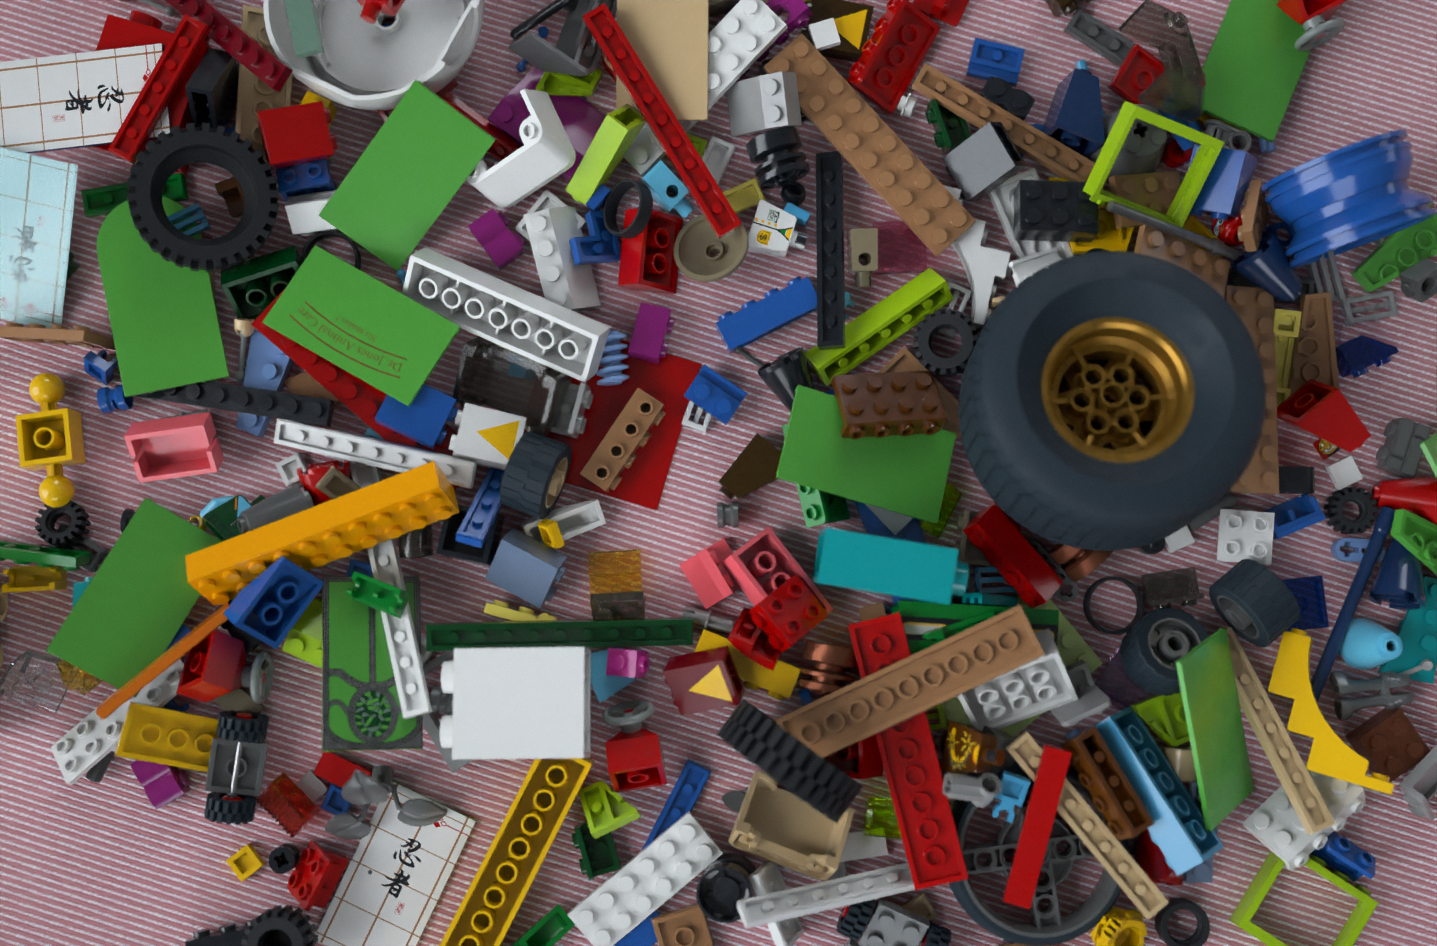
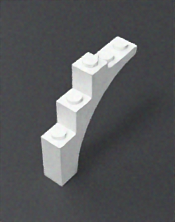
M944 186L963 205V198H959L961 189ZM975 219L976 222L954 241L951 246L956 251L965 268L970 290L972 291L971 322L975 325L976 329H980L991 315V308H988L989 299L994 298L997 284L993 283V281L1000 283L1005 276L1009 277L1012 268L1008 264L1012 261H1009V252L980 246L985 244L988 230L984 229L986 221Z

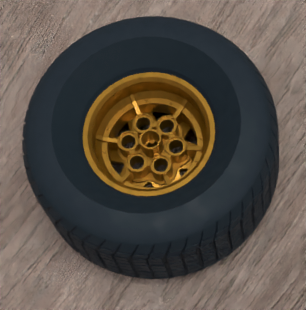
M1101 251L1065 258L1064 261L1060 260L1048 265V268L1044 267L1033 273L1032 277L1029 276L1005 296V299L1000 301L985 323L966 365L960 387V402L958 403L960 433L969 463L982 487L1006 514L1030 531L1053 542L1087 550L1113 551L1144 546L1179 531L1223 498L1234 484L1237 483L1248 467L1262 433L1266 410V387L1261 360L1252 336L1234 308L1212 286L1190 271L1163 259L1132 252ZM1107 359L1109 362L1103 369L1101 366L1092 365L1088 360ZM1136 374L1141 376L1149 390L1142 386H1134ZM1113 375L1121 376L1124 383H1117L1113 379ZM1085 376L1093 377L1097 384H1089ZM1061 378H1063L1069 391L1058 394ZM1129 397L1137 398L1140 406L1133 405ZM1074 399L1082 400L1086 407H1077ZM1118 420L1127 422L1129 429L1121 428ZM1090 421L1098 422L1102 430H1094L1090 425ZM1153 421L1149 433L1144 438L1139 423ZM1067 426H1072L1073 431L1071 432ZM1105 444H1109L1112 449H1102Z

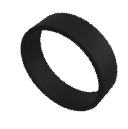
M623 179L616 183L608 193L604 203L603 221L606 229L614 235L627 239L639 235L646 227L652 213L653 199L650 189L646 185L632 179ZM636 186L639 193L637 214L626 229L619 231L616 222L618 205L624 194Z
M320 232L311 237L303 248L301 263L305 261L312 247L319 240L332 236L343 238L351 244L354 250V267L359 270L361 268V255L358 247L347 236L339 232Z
M1105 577L1097 580L1088 588L1083 600V610L1088 622L1098 631L1107 634H1123L1128 632L1142 618L1144 600L1140 590L1131 581L1121 577ZM1108 580H1117L1126 584L1133 591L1137 602V611L1132 622L1125 628L1117 631H1109L1099 626L1090 612V599L1093 591L1100 584Z

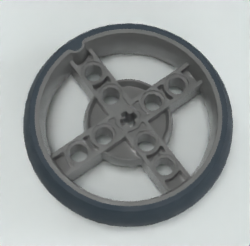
M1016 761L1012 766L1003 769L1029 778ZM1069 764L1066 779L1090 802L1100 820L1108 828V822L1102 812L1095 807L1093 797L1088 789L1081 784L1076 769ZM1003 770L997 773L995 776L1001 779ZM1031 779L1028 790L1032 791L1034 784ZM955 800L951 810L968 875L1001 870L1008 879L1013 858L1004 860L1003 854L1008 848H1014L1016 851L1028 803H1023L1022 807L1014 805L1015 816L1013 822H1006L998 834L997 841L964 846L968 824L978 806L974 805L971 801ZM1056 816L1040 870L1045 872V878L1042 882L1037 883L1030 907L1032 923L1015 921L992 910L978 896L969 878L949 883L961 907L981 927L1005 940L1032 946L1059 944L1086 933L1096 926L1104 915L1112 909L1122 891L1120 886L1103 867L1100 879L1089 897L1075 910L1060 918L1056 886L1068 876L1073 867L1074 860L1095 856L1089 849H1083L1081 839L1073 830L1069 831L1063 821ZM1128 839L1118 840L1129 853ZM1066 840V850L1057 853V843ZM981 852H988V861L983 864L977 863L978 855ZM1043 898H1048V907L1043 910L1038 909L1039 901Z

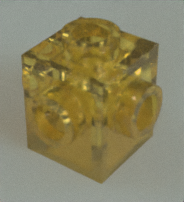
M63 659L56 664L64 685L69 690L73 691L75 689L82 695H85L103 681Z

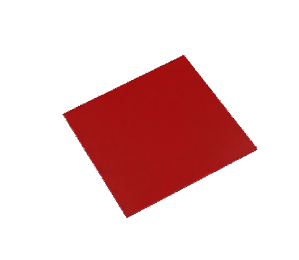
M620 340V343L628 345V348L621 350V353L629 357L630 342ZM667 353L665 358H660L659 364L632 357L622 360L621 363L629 365V368L623 370L622 374L629 375L630 378L622 381V384L597 385V381L603 379V377L595 374L585 382L591 389L593 401L590 409H585L584 419H587L586 427L583 434L579 433L578 439L548 432L547 427L559 382L564 381L580 386L582 381L541 364L524 416L527 419L523 435L526 432L532 431L570 445L572 460L565 483L657 510L682 429L681 422L689 400L683 397V395L698 375L701 363ZM637 388H640L664 404L665 409L663 412L666 415L658 426L655 424L648 432L651 434L649 441L644 447H638L634 453L637 458L629 469L625 467L620 474L623 479L615 490L610 489L607 493L580 475V473Z

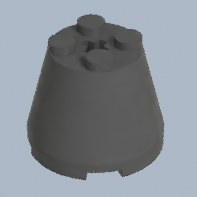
M1137 104L1139 107L1161 115L1154 105ZM1121 108L1103 115L1104 143L1087 156L1094 163L1098 159ZM1136 118L1107 179L1109 180L1110 177L1117 175L1153 173L1163 159L1167 130Z

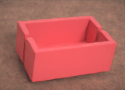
M210 412L134 422L124 435L130 457H135L132 463L139 483L218 472L224 459L218 437L214 438L216 429Z

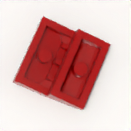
M744 607L728 636V640L746 657L774 671L782 653L770 644L768 635L752 621V615L749 613L750 609Z

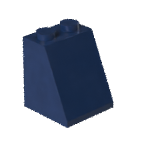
M1075 68L1057 85L1042 132L1084 157L1089 156L1099 148L1105 140L1099 77L1092 75L1090 71Z

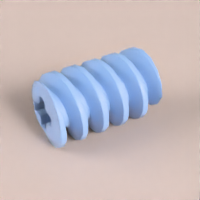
M609 331L602 354L603 358H601L599 364L603 368L596 373L597 376L603 377V379L597 381V385L622 384V381L630 378L629 375L622 374V371L628 369L629 365L621 363L622 360L629 358L628 355L621 353V350L628 348V345L620 343V340L628 337L627 334L620 333L619 331Z

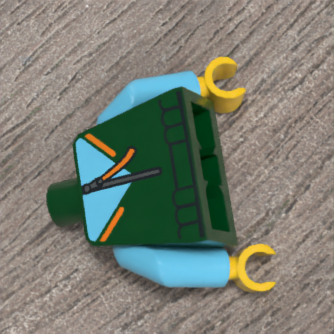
M242 495L214 498L200 511V515L191 516L189 522L195 523L199 520L198 528L203 531L208 528L223 542L241 535L237 524V519L240 518L241 512L266 498L263 495H259L251 503Z

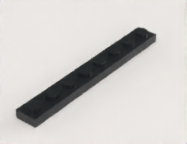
M839 151L816 153L817 339L819 350L846 348L843 156Z
M211 381L136 395L142 398L331 427L335 401Z

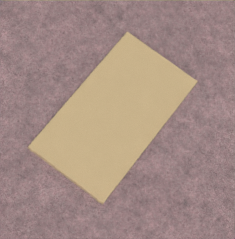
M617 0V23L677 120H708L709 0ZM616 74V109L629 104L640 112Z

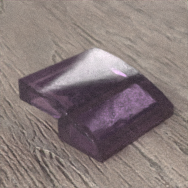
M1122 644L1107 661L1106 668L1094 682L1110 698L1111 704L1120 711L1154 695L1142 690L1138 685L1136 686L1132 679L1127 676L1121 663L1120 647Z

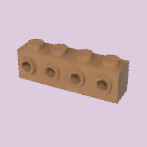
M637 388L580 475L607 493L610 489L615 490L623 479L620 474L624 468L629 469L636 460L637 456L634 453L638 447H644L649 441L651 434L648 432L654 424L658 426L665 417L666 413L663 412L665 409L664 404L640 388Z

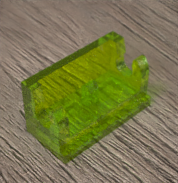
M868 797L864 812L865 836L902 840L891 799Z

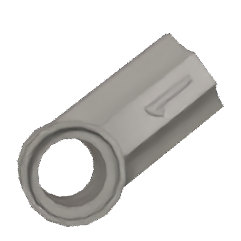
M947 773L944 777L942 788L943 795H946L947 798L971 801L974 805L983 808L987 807L1001 792L1002 783L992 773H984L980 777Z

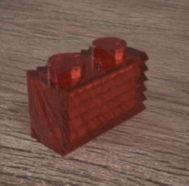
M285 772L273 780L257 799V803H261V807H264V810L272 815V818H275V822H279V826H282L286 833L290 834V837H295L321 811Z

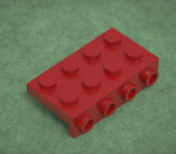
M908 0L888 1L886 13L875 24V32L871 39L863 45L861 50L863 53L860 59L850 68V76L847 80L851 87L887 114H893L941 29L938 24Z

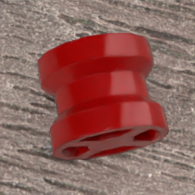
M1173 139L1165 147L1163 163L1169 168L1181 167L1190 159L1192 147L1184 151L1177 141Z

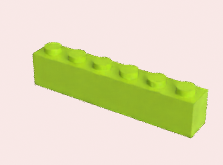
M931 268L919 274L845 325L846 348L819 350L818 345L807 351L806 357L812 371L826 386L830 385L834 375L846 374L917 325L920 321H923L926 315L933 314L934 311L939 310L952 301L953 296L946 280Z

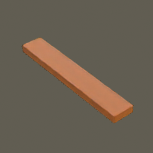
M227 602L97 706L96 714L101 719H106L228 620L224 612L230 603Z

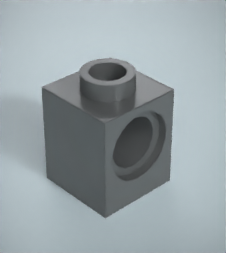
M1424 258L1399 274L1402 284L1401 291L1406 297L1422 303L1437 294V263Z

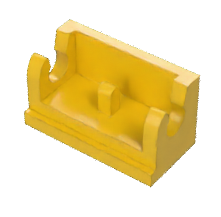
M14 566L12 569H5L3 571V575H8L9 582L2 585V593L67 590V570H63L62 566Z

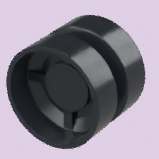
M736 853L722 854L708 866L699 880L696 888L697 902L702 912L710 919L720 923L738 921L741 919V916L737 909V901L756 897L749 876L757 869L748 858Z

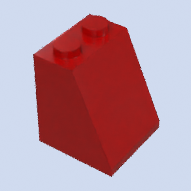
M322 101L258 111L257 123L266 161L269 162L272 168L271 171L282 167L331 158L334 155V150L338 149L335 134H330L328 124L332 123L329 108H324Z
M1310 379L1277 406L1278 419L1350 453L1360 448L1364 441L1371 436L1339 388Z

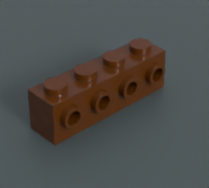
M1095 726L1081 731L1061 744L1063 749L1072 751L1070 763L1073 764L1079 774L1078 778L1081 784L1088 789L1093 797L1095 807L1102 812L1108 822L1110 832L1118 840L1135 837L1154 824Z

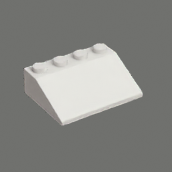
M1049 628L1035 633L1045 656L958 696L973 727L982 730L984 725L1000 729L1079 700Z

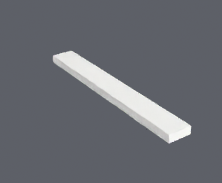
M277 419L275 444L400 473L435 461L452 485L470 489L474 485L476 461L309 423Z
M907 862L738 900L737 909L745 929L912 891L915 888Z

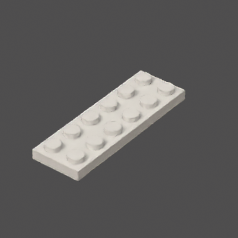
M688 811L622 866L621 869L616 871L572 908L567 915L593 946H613L723 854V850L693 814Z

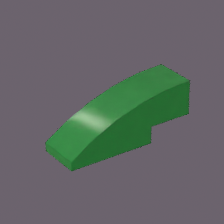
M557 904L510 946H553L575 924L560 905Z

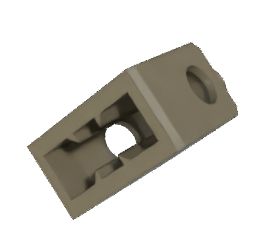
M878 228L851 229L847 232L849 273L855 272L856 287H871V272L878 271ZM860 255H864L867 258L866 265L859 263Z

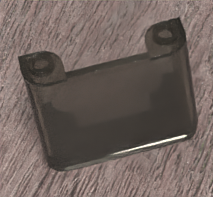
M477 337L463 344L453 398L463 408L465 403L477 406L485 404L502 412L527 417L525 429L528 432L532 431L542 436H547L553 427L573 377L482 337Z

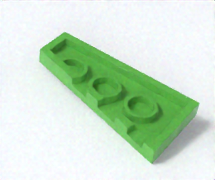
M1437 215L1391 234L1350 274L1366 292H1372L1395 279L1401 272L1424 258L1427 259L1436 255Z
M1405 509L1395 510L1391 536L1437 575V525Z

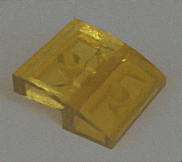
M640 549L589 552L591 608L643 605Z

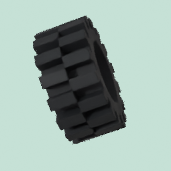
M1348 487L1331 493L1333 496H1329L1326 499L1329 504L1324 505V509H1328V513H1324V515L1330 519L1327 524L1334 526L1333 530L1336 532L1341 531V534H1358L1367 531L1366 529L1373 526L1371 522L1376 521L1378 518L1374 516V513H1378V508L1373 507V504H1377L1376 499H1370L1372 496L1370 492L1365 493L1363 488ZM1347 501H1353L1359 507V516L1353 521L1346 519L1342 513V507Z
M71 500L62 507L54 508L45 504L44 506L47 509L45 511L39 510L38 513L42 516L41 518L36 517L35 522L40 525H36L35 529L40 532L38 533L40 538L57 548L63 547L68 549L69 544L75 547L78 545L76 540L83 541L85 538L81 535L89 533V529L85 527L91 526V521L87 519L89 514L85 512L84 508ZM63 515H70V526L64 532H56V521Z

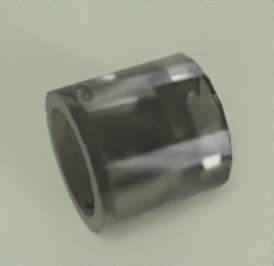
M431 524L398 537L399 559L434 556Z

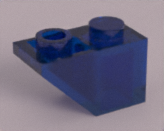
M1361 335L1336 346L1337 368L1342 378L1349 375L1357 378L1369 372L1367 367L1373 364L1379 367L1392 361L1390 356L1399 351L1395 346Z

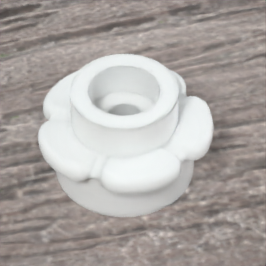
M909 93L907 97L903 95L898 104L897 110L901 111L900 116L902 117L905 115L911 118L915 110L918 98L912 96V93Z

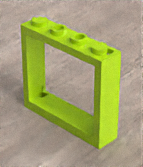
M1125 101L1082 191L1090 195V201L1104 206L1105 202L1109 203L1112 200L1182 228L1225 142ZM1136 118L1201 144L1167 214L1102 190Z
M1272 851L1267 856L1229 921L1268 946H1288L1251 922L1252 917L1285 865V862ZM1311 855L1304 864L1306 867L1359 900L1332 945L1353 946L1378 902L1370 897L1372 892L1359 884H1356L1355 887L1347 883L1349 878L1335 869L1333 872H1330L1324 868L1327 863Z

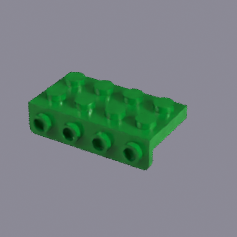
M788 424L782 426L784 437L786 436ZM796 484L807 528L850 519L845 498Z

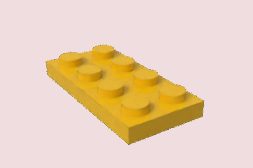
M130 701L115 755L208 772L212 740L214 736H217L219 719Z

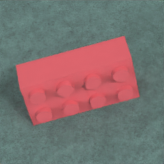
M769 526L721 562L754 607L792 576L797 575L825 608L827 613L833 610Z

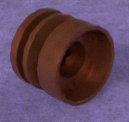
M806 641L803 658L814 662V667L801 668V672L812 675V680L800 678L799 686L806 687L812 692L828 695L845 687L843 680L855 682L856 677L844 673L845 668H854L858 665L854 648Z

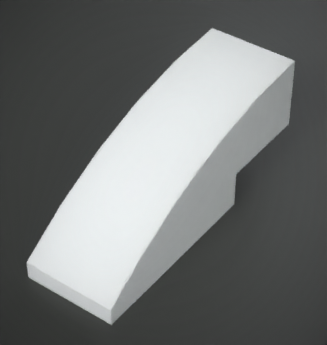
M598 499L552 510L544 518L557 521L563 541L606 524ZM531 517L519 522L524 534L544 544L537 522L543 519Z

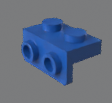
M1334 831L1327 837L1328 841L1321 849H1315L1310 853L1333 869L1346 875L1353 882L1363 875L1370 879L1375 876L1376 858Z

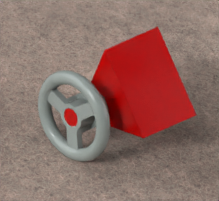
M1279 0L1277 6L1285 14L1301 24L1306 32L1295 42V50L1307 51L1338 35L1345 27V21L1343 19L1329 20V18L1346 0Z
M214 631L187 652L176 693L206 703L243 686L250 687L252 699L256 704H262L269 697L274 675L272 657L268 652L262 651L256 656L253 666H247L244 641ZM264 660L265 665L263 668H261L262 662Z
M643 700L626 701L611 706L603 713V720L606 723L621 726V731L605 742L608 773L613 788L617 793L667 784L664 755L657 733L643 728L641 724L642 721L651 717L655 712V707L651 702Z

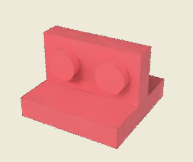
M724 538L680 564L681 569L705 609L741 589L721 564V562L733 554Z

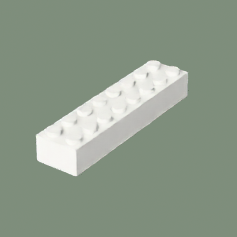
M426 247L410 255L402 291L403 295L457 324L463 330L584 383L597 373L610 326Z

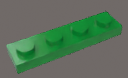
M0 541V561L10 559L14 560L15 564L34 562L38 563L39 567H53L57 565L62 566L63 570H78L80 566L91 561V552Z

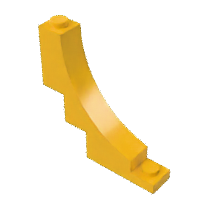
M1292 628L1291 632L1285 631L1281 639L1268 692L1294 700L1286 730L1314 738L1306 769L1392 795L1395 784L1389 783L1390 777L1374 772L1372 777L1366 776L1370 762L1348 747L1324 718L1314 696L1311 683L1310 653L1313 642L1312 638L1307 637L1308 632Z

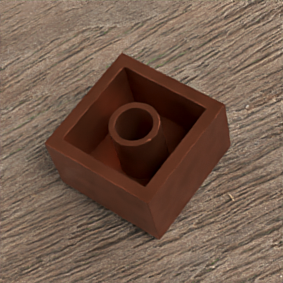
M1399 708L1393 710L1382 709L1345 736L1357 754L1370 762L1369 771L1390 777L1389 783L1422 761L1431 751Z

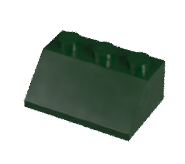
M294 245L245 261L238 266L232 265L227 270H222L220 285L237 317L256 320L292 280L302 265L301 256Z

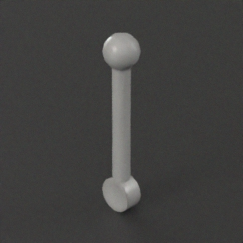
M1424 659L1421 665L1399 674L1411 675L1423 669L1429 671L1433 668V663L1429 659Z

